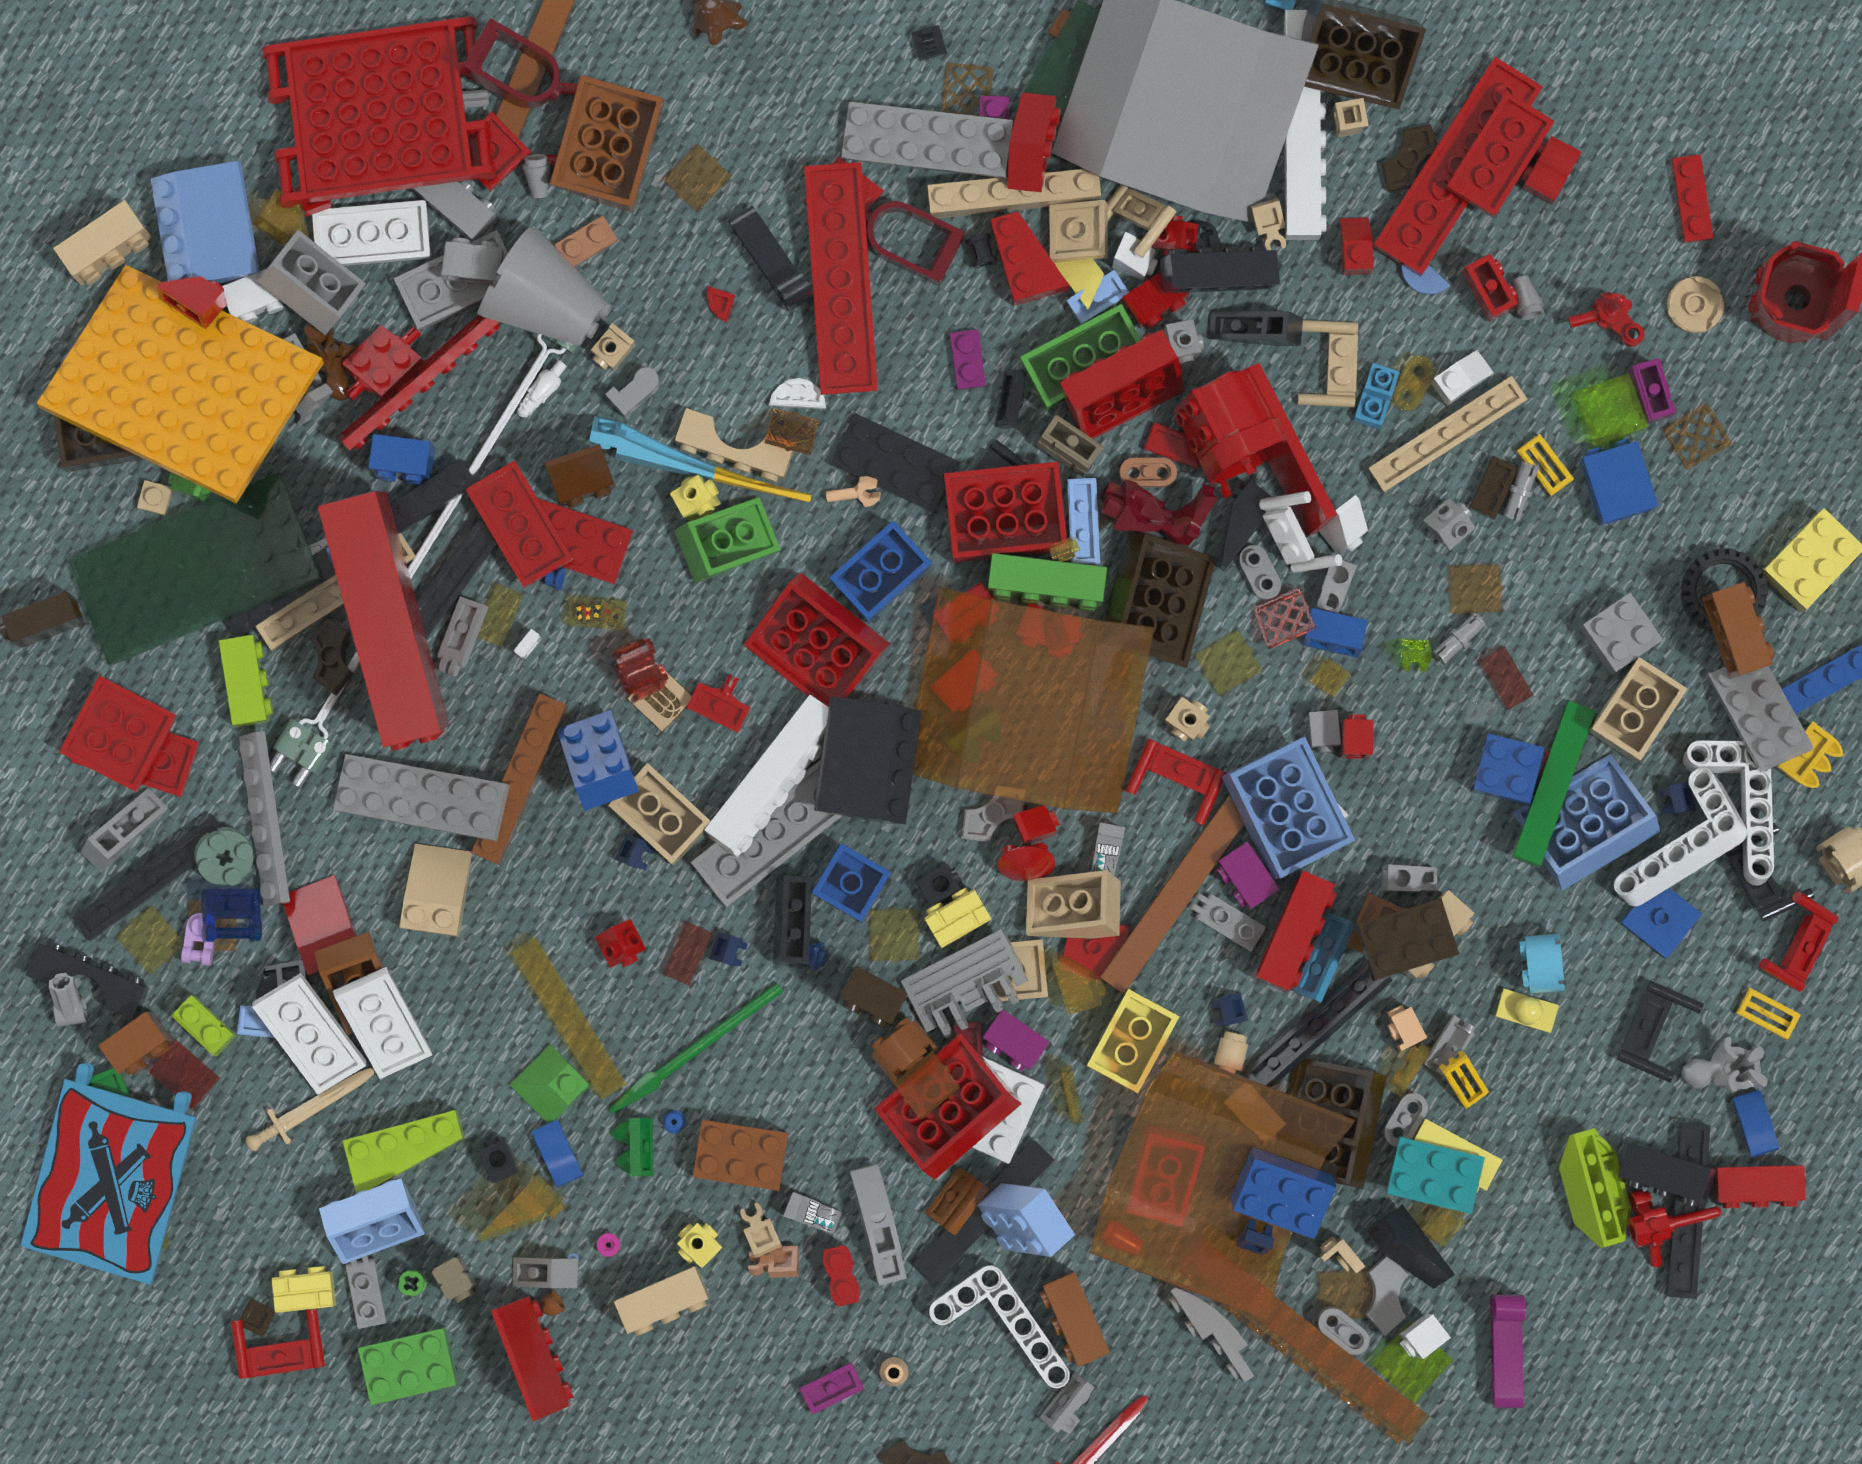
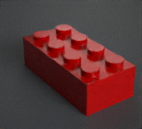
M1304 870L1299 873L1254 976L1255 980L1285 993L1290 988L1294 989L1297 987L1303 973L1298 971L1301 962L1305 963L1309 960L1314 945L1310 944L1313 935L1317 936L1320 934L1326 919L1321 917L1324 909L1328 910L1331 908L1336 898L1337 892L1333 891L1334 883Z

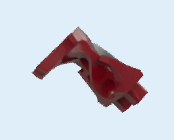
M1125 479L1122 486L1108 481L1101 493V499L1105 500L1101 509L1103 514L1113 518V527L1117 531H1134L1146 533L1157 538L1165 537L1187 548L1194 539L1199 537L1200 528L1215 504L1217 496L1213 495L1214 487L1202 485L1192 502H1189L1177 511H1170L1163 508L1165 502L1154 497L1150 492L1138 485L1137 482Z

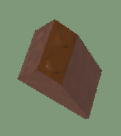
M600 444L545 462L561 506L567 505L568 508L577 507L584 504L583 499L591 496H595V499L604 498L611 495V490L616 488Z

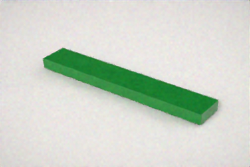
M1571 701L1567 702L1512 858L1538 868L1541 866L1595 710Z

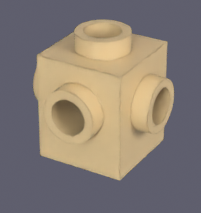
M1181 697L1164 721V723L1173 728L1171 733L1183 742L1187 739L1193 742L1195 737L1202 739L1211 726L1207 723V720L1210 718L1206 714L1208 709L1200 702L1193 700L1191 703L1184 697ZM1191 717L1194 720V724L1188 725L1185 722V718Z

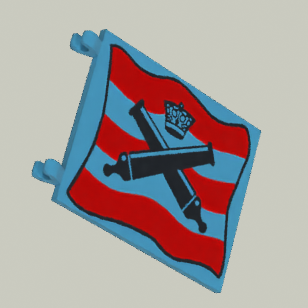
M89 1063L79 1064L76 1072V1081L64 1080L21 1246L152 1285L197 1118L196 1116L186 1114L191 1103L192 1094L185 1091L178 1092L174 1101V1110L90 1086L88 1084L94 1072V1065Z

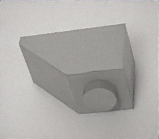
M513 1258V1287L577 1288L578 1259Z

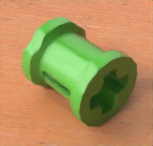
M406 1271L400 1276L398 1287L404 1295L417 1296L425 1290L427 1279L421 1271ZM408 1276L419 1279L416 1284L417 1290L414 1288L407 1289L406 1285L409 1283Z

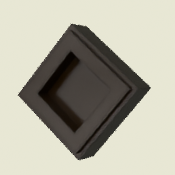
M251 1298L239 1320H242L245 1329L263 1338L276 1313L272 1308Z

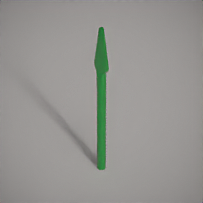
M776 982L657 1071L644 1074L609 1111L615 1113L657 1090L662 1080L784 992L779 984Z

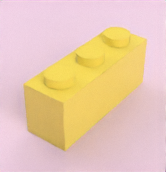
M1423 1119L1412 1139L1485 1157L1477 1192L1479 1189L1487 1191L1502 1162V1159L1427 1119Z

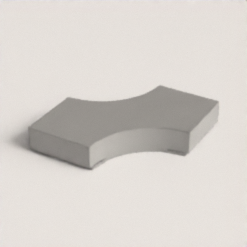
M997 785L994 796L986 805L978 809L965 810L961 839L990 843L992 834L998 825L1008 819H1012L1014 814L1023 811L1026 789Z
M1385 1255L1367 1272V1276L1372 1283L1373 1297L1370 1306L1364 1313L1383 1336H1386L1406 1317L1400 1306L1399 1293L1402 1283L1408 1276L1399 1264Z

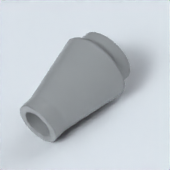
M533 154L526 156L522 167L531 191V197H547L551 164L547 161V155Z
M1521 276L1514 279L1512 283L1518 296L1516 300L1518 302L1516 305L1517 314L1521 315L1522 320H1531L1544 313L1542 308L1544 303L1530 282L1529 276Z

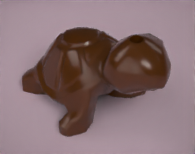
M692 0L696 2L693 9L695 23L692 32L695 36L701 32L706 33L711 45L718 44L721 41L724 30L728 28L740 30L747 25L746 20L739 15L738 10L742 9L739 2L732 0Z
M308 323L304 327L308 340L307 351L323 359L324 364L320 370L326 374L325 383L333 391L330 397L338 401L347 400L348 397L344 392L350 388V381L344 373L341 363L359 346L356 344L348 345L342 341L340 343L333 338V327L324 335L312 324Z

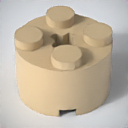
M1845 827L1819 844L1816 849L1817 852L1822 850L1823 856L1819 860L1831 880L1836 885L1842 883L1847 887L1843 891L1850 894L1862 886V829L1860 827L1855 829Z

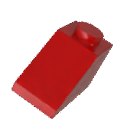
M1340 218L1342 275L1371 274L1374 266L1369 218Z
M201 276L160 282L157 286L163 302L205 329L208 328L227 305L223 287L216 281L211 280L209 282Z
M1045 805L1013 815L1014 824L1024 846H1031L1057 835L1055 827L1060 824L1054 811H1048Z

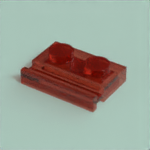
M178 1040L171 1045L170 1050L164 1053L156 1065L149 1071L174 1095L182 1091L191 1093L192 1099L189 1108L192 1110L195 1109L197 1104L221 1079L220 1076Z

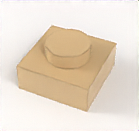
M144 480L137 508L166 516L173 492L170 489L171 487Z

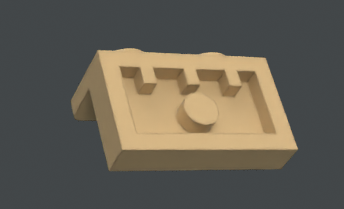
M1332 1236L1320 1246L1322 1252L1318 1255L1323 1262L1338 1251L1339 1254L1335 1258L1347 1272L1353 1269L1357 1274L1365 1267L1341 1236L1338 1239Z

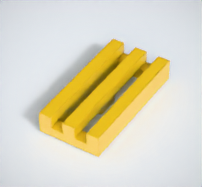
M1538 434L1516 451L1524 462L1535 465L1525 452L1529 449L1556 486L1552 487L1540 470L1537 471L1535 477L1550 497L1574 480L1541 434ZM1536 443H1538L1541 446V448L1544 450V452L1547 454V456L1550 458V460L1553 462V464L1556 466L1559 472L1563 475V477L1565 478L1563 481L1559 480V478L1556 476V474L1553 472V470L1550 468V466L1547 464V462L1544 460L1541 454L1534 447Z
M1752 988L1747 989L1746 995L1735 1013L1785 1040L1789 1039L1801 1016L1796 1011ZM1751 997L1791 1016V1021L1789 1022L1750 1001ZM1746 1007L1787 1027L1786 1031L1746 1012Z
M1461 1050L1457 1053L1458 1058L1454 1059L1451 1057L1448 1060L1450 1064L1447 1066L1442 1064L1439 1066V1069L1460 1103L1467 1109L1487 1095L1489 1091L1467 1055ZM1462 1064L1465 1065L1480 1091L1475 1093L1459 1067ZM1455 1071L1468 1092L1469 1099H1466L1451 1072Z

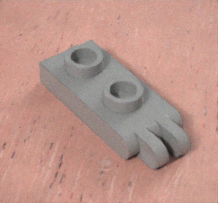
M459 597L438 653V659L441 660L438 668L439 672H448L449 675L455 677L460 667L464 668L467 665L489 608L488 606Z
M1196 892L1194 898L1203 904L1199 907L1192 902L1189 903L1188 908L1197 912L1194 918L1249 952H1252L1266 927L1213 894L1209 893L1206 898Z
M367 1255L362 1257V1260L358 1261L356 1259L346 1263L358 1329L387 1323L375 1258H369Z

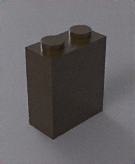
M65 591L2 615L3 624L0 625V629L6 641L9 640L11 644L24 648L85 624L76 597Z

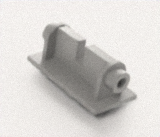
M1453 1014L1423 1064L1440 1076H1444L1439 1066L1442 1064L1447 1066L1450 1064L1448 1060L1451 1057L1454 1059L1459 1057L1455 1051L1457 1048L1463 1051L1466 1049L1470 1040L1475 1035L1473 1033L1475 1027Z

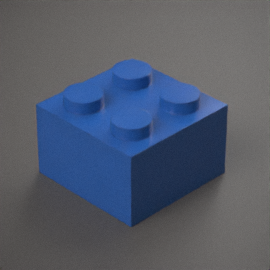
M373 434L368 468L375 477H378V480L395 482L396 478H404L403 480L407 481V484L420 486L424 481L432 478L436 448L430 441Z
M1488 733L1474 792L1530 807L1545 748Z
M841 843L815 886L812 895L856 921L863 923L889 879L891 872Z

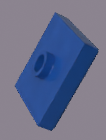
M1668 888L1642 905L1633 906L1621 921V924L1664 959H1667L1701 917L1702 913L1672 889Z

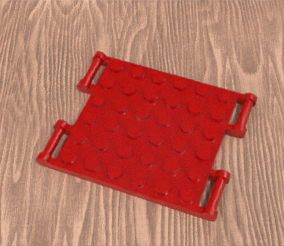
M462 17L263 47V58L267 61L270 91L267 92L268 102L279 104L285 100H290L296 146L278 149L274 152L275 162L279 166L282 193L279 196L280 206L292 208L297 204L479 178L484 180L494 178L496 171L495 166L491 162L488 138L490 123L486 120L466 122L461 75L463 74L459 73L464 62L459 63L455 31L464 32L466 55L468 57L476 43V18ZM280 56H285L289 87L281 88L278 65V58ZM468 135H477L480 166L472 167ZM296 159L301 190L299 192H293L290 162Z

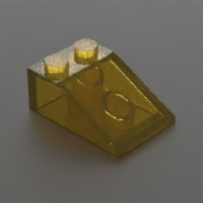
M538 1174L477 1239L480 1242L487 1241L547 1220L549 1217L555 1219L566 1208L563 1202L567 1198L543 1174Z

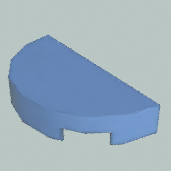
M1401 265L1404 281L1409 288L1419 294H1440L1450 287L1429 265L1421 277Z

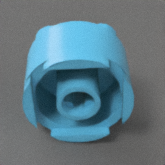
M1560 933L1525 936V941H1519L1521 961H1527L1528 970H1522L1524 990L1530 989V994L1565 991V985L1558 982L1564 980L1561 944H1555V941H1561Z

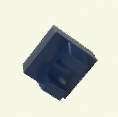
M1689 782L1669 785V787L1660 791L1661 797L1670 796L1672 798V805L1663 808L1664 814H1677L1696 810Z
M626 834L615 860L633 868L646 870L648 865L641 861L643 852L653 854L655 849L648 842Z
M718 932L709 959L730 966H741L742 960L737 959L735 955L738 948L746 950L748 944L743 942L741 938Z
M1241 993L1224 996L1210 1003L1211 1009L1220 1008L1223 1017L1215 1020L1216 1026H1229L1248 1020Z
M1251 1218L1247 1221L1242 1234L1239 1235L1236 1247L1264 1255L1273 1248L1275 1239L1272 1237L1273 1226L1267 1224L1263 1227L1262 1233H1259L1255 1229L1257 1220Z

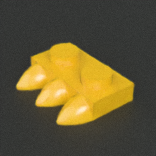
M1812 721L1805 729V732L1813 745V749L1779 764L1777 768L1799 785L1818 788L1820 786L1819 780L1812 769L1819 772H1831L1830 762L1824 754L1842 757L1843 750L1840 743L1832 735Z

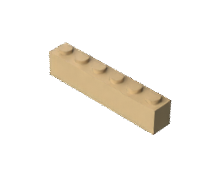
M1086 169L1045 173L1042 192L1008 189L1007 178L928 185L927 189L930 215L936 218L1045 208L1053 204L1101 199L1099 176Z

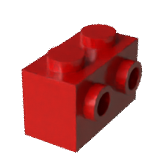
M1491 253L1467 265L1462 271L1488 322L1508 313L1518 304L1516 301L1518 299L1516 291L1511 284H1507L1503 277L1504 270L1497 259L1494 260Z

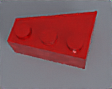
M1022 93L1009 140L1008 189L1042 192L1047 161L1051 157L1052 142L1055 141L1056 125H1059L1060 108H1056V96Z
M1019 212L990 219V227L1014 306L1069 290L1068 282Z

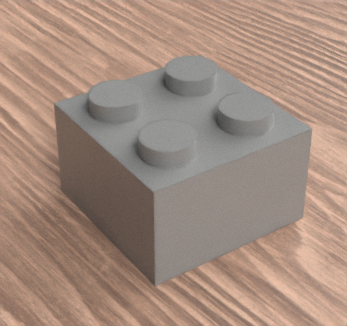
M1631 593L1579 627L1611 675L1663 640Z

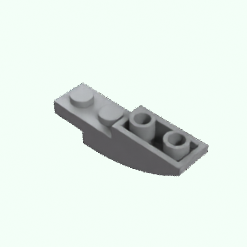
M878 1164L850 1170L877 1284L880 1286L907 1279L898 1234Z
M1176 1287L1170 1289L1173 1296L1168 1299L1177 1313L1183 1310L1189 1319L1185 1322V1325L1192 1336L1199 1335L1203 1340L1209 1335H1213L1214 1339L1210 1342L1219 1356L1225 1353L1230 1363L1226 1367L1235 1380L1241 1378L1243 1382H1246L1254 1377L1238 1352L1248 1344L1232 1324L1216 1309L1196 1296Z

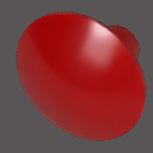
M1044 843L1021 847L1007 845L1002 849V856L998 860L999 872L1006 878L1015 881L1043 878L1050 874L1055 867V858L1049 852L1048 845Z

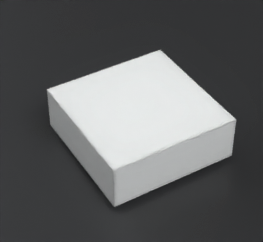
M530 629L515 648L514 653L523 660H526L541 641L540 635L533 629Z

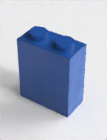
M1624 439L1613 443V448L1602 451L1601 447L1586 451V457L1579 461L1600 526L1655 510L1659 506L1638 441L1630 443L1629 439Z

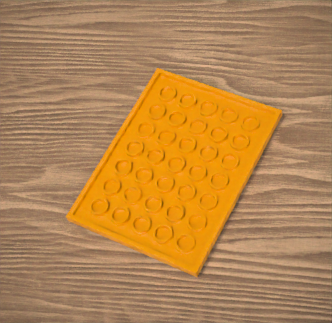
M125 265L43 392L37 405L40 409L237 503L324 364L323 359L224 311H221L208 328L205 329L161 300L157 289L161 281Z

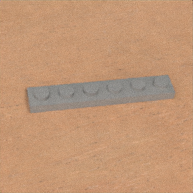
M265 731L254 732L239 737V749L243 761L248 809L252 823V837L257 857L256 865L260 877V893L263 898L264 907L290 902L266 735Z

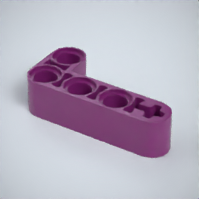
M1491 1294L1490 1307H1493L1490 1308L1491 1336H1493L1491 1337V1365H1494L1491 1366L1493 1408H1523L1522 1321H1525V1297L1522 1294Z

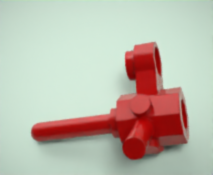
M1611 292L1603 293L1600 295L1601 299L1597 297L1592 306L1595 310L1568 317L1570 328L1596 322L1600 328L1613 331L1620 337L1622 343L1628 347L1638 346L1644 339L1645 334L1642 326L1634 323L1627 314L1632 308V302L1617 292L1614 294ZM1629 330H1636L1638 337L1636 339L1630 338L1628 335Z
M1640 1189L1629 1193L1635 1217L1628 1219V1229L1634 1246L1639 1248L1648 1245L1650 1265L1652 1267H1659L1662 1265L1660 1246L1663 1245L1662 1241L1669 1240L1671 1232H1674L1675 1228L1718 1218L1722 1211L1719 1207L1714 1206L1671 1217L1666 1214L1664 1207L1651 1210L1650 1208L1653 1207L1649 1191Z

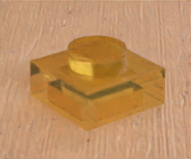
M1076 537L1048 545L1052 559L1058 558L1059 562L1076 557L1075 552L1080 551Z
M1327 658L1310 682L1334 698L1351 674Z

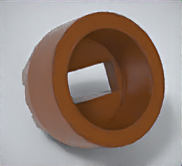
M554 1290L546 1294L541 1300L540 1306L543 1308L542 1311L548 1316L558 1315L565 1310L563 1301Z

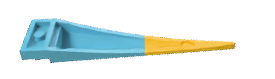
M594 416L589 442H593L594 445L600 444L602 449L616 447L615 460L688 476L699 475L706 480L711 479L719 483L805 502L811 501L812 495L762 482L720 468L667 446L623 422Z

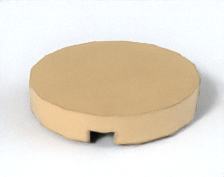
M1699 276L1686 278L1678 282L1668 295L1666 303L1668 316L1673 324L1684 332L1692 334L1704 333L1713 328L1722 317L1724 299L1720 293L1721 291L1709 279Z

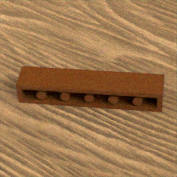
M539 693L501 782L510 786L498 840L495 842L477 838L471 852L472 854L501 866L558 733L557 729L560 728L568 709L566 704Z

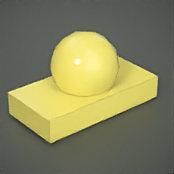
M1502 989L1495 1017L1551 1033L1559 1005Z

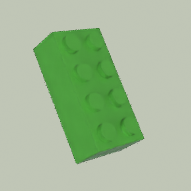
M1120 304L1020 357V364L1023 370L1026 371L1031 385L1047 412L1066 402L1060 382L1064 381L1066 376L1073 372H1081L1089 368L1094 361L1106 359L1114 355L1121 347L1132 346L1141 339L1123 305Z
M992 553L988 592L993 595L994 600L1010 601V597L1021 598V603L1024 604L1032 603L1038 605V601L1041 600L1049 601V606L1067 608V604L1078 605V610L1095 612L1096 607L1101 608L1103 603L1107 567Z

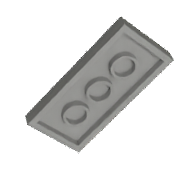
M497 230L470 242L472 245H481L482 241L498 243L499 248H503V260L508 254ZM444 255L394 278L418 331L482 302L490 285L444 280L442 278Z
M1769 666L1733 679H1729L1725 667L1708 674L1709 682L1760 773L1813 749L1809 737Z

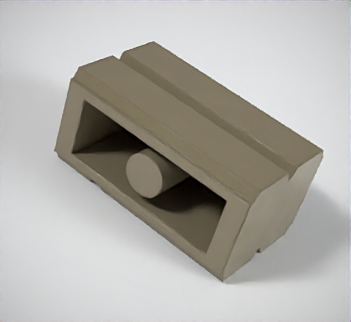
M1057 414L1036 444L1038 448L1068 468L1072 467L1073 471L1082 477L1104 447Z
M454 1257L432 1271L437 1283L442 1284L440 1288L446 1299H455L456 1303L474 1295L475 1293L472 1289L477 1285L472 1273L467 1272L469 1268L463 1257Z

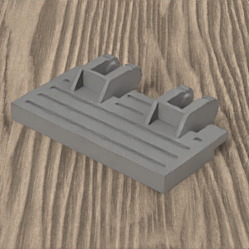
M1001 929L901 980V983L908 993V997L925 1031L929 1032L939 1026L944 1037L948 1038L953 1035V1032L942 1011L943 1009L949 1007L957 1025L961 1030H964L969 1026L958 1004L959 1001H961L965 1011L968 1012L988 1002L989 999L993 1009L999 1012L1003 1010V1006L993 984L1000 981L1008 1000L1015 1004L1019 1002V998L1008 976H1012L1016 986L1027 982L1028 979L1005 930Z

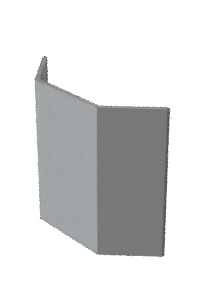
M1103 0L1051 153L1100 177L1195 210L1254 223L1250 206L1264 201L1319 45L1264 31L1178 0Z

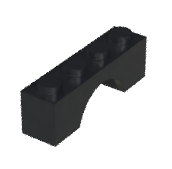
M49 941L47 946L38 944L25 976L49 985V980L60 973H67L71 977L75 975L89 976L100 985L104 992L105 1009L132 1020L138 1017L150 989L143 986L145 980L128 974L127 979L116 974L117 968L102 963L100 967L90 964L92 958L75 952L74 956L63 953L65 947Z

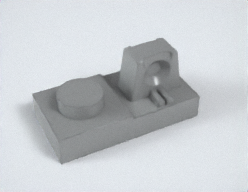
M1074 1372L1067 1384L1060 1390L1039 1418L1057 1433L1063 1430L1070 1434L1080 1421L1074 1412L1089 1399L1090 1393L1095 1387L1078 1373Z

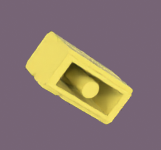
M964 888L953 894L951 897L954 901L946 906H943L940 902L926 910L928 916L924 920L941 949L991 920L990 915L974 889L968 892L967 888Z
M325 1266L308 1268V1274L301 1275L296 1274V1269L279 1271V1277L272 1278L275 1313L336 1306L333 1271L325 1272Z

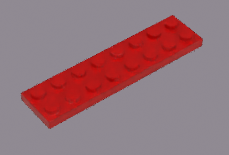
M1494 57L1373 247L1421 277L1469 203L1446 189V186L1500 100L1508 91L1531 106L1543 86L1497 57Z
M861 162L804 166L821 395L878 391Z
M477 315L428 357L385 401L378 400L337 436L338 439L349 451L353 447L356 450L361 448L369 440L368 434L375 428L378 431L383 429L391 421L389 416L396 410L402 412L413 402L411 397L418 391L424 393L435 383L432 379L439 373L445 375L456 366L455 360L460 355H469L478 347L476 342L482 336L489 337L500 328L499 322Z

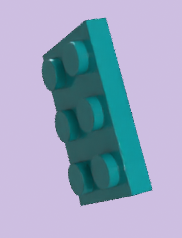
M1399 1137L1386 1194L1472 1214L1485 1157Z

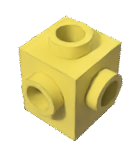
M699 475L686 478L682 481L679 488L670 493L682 516L689 521L712 514L715 511L714 508L721 504L716 496L719 494V491L711 479L706 480Z
M689 1223L678 1234L681 1238L677 1243L681 1247L678 1253L689 1264L695 1261L701 1268L723 1248L715 1239L718 1233L707 1223L703 1226L700 1223H697L695 1226ZM695 1238H700L703 1241L702 1248L697 1249L694 1247L693 1241Z

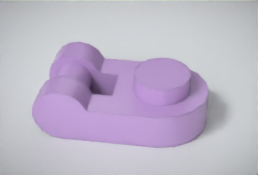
M196 913L188 919L181 955L182 963L191 964L192 961L201 962L202 965L211 966L216 937V922L210 915ZM195 941L204 942L203 951L194 950Z

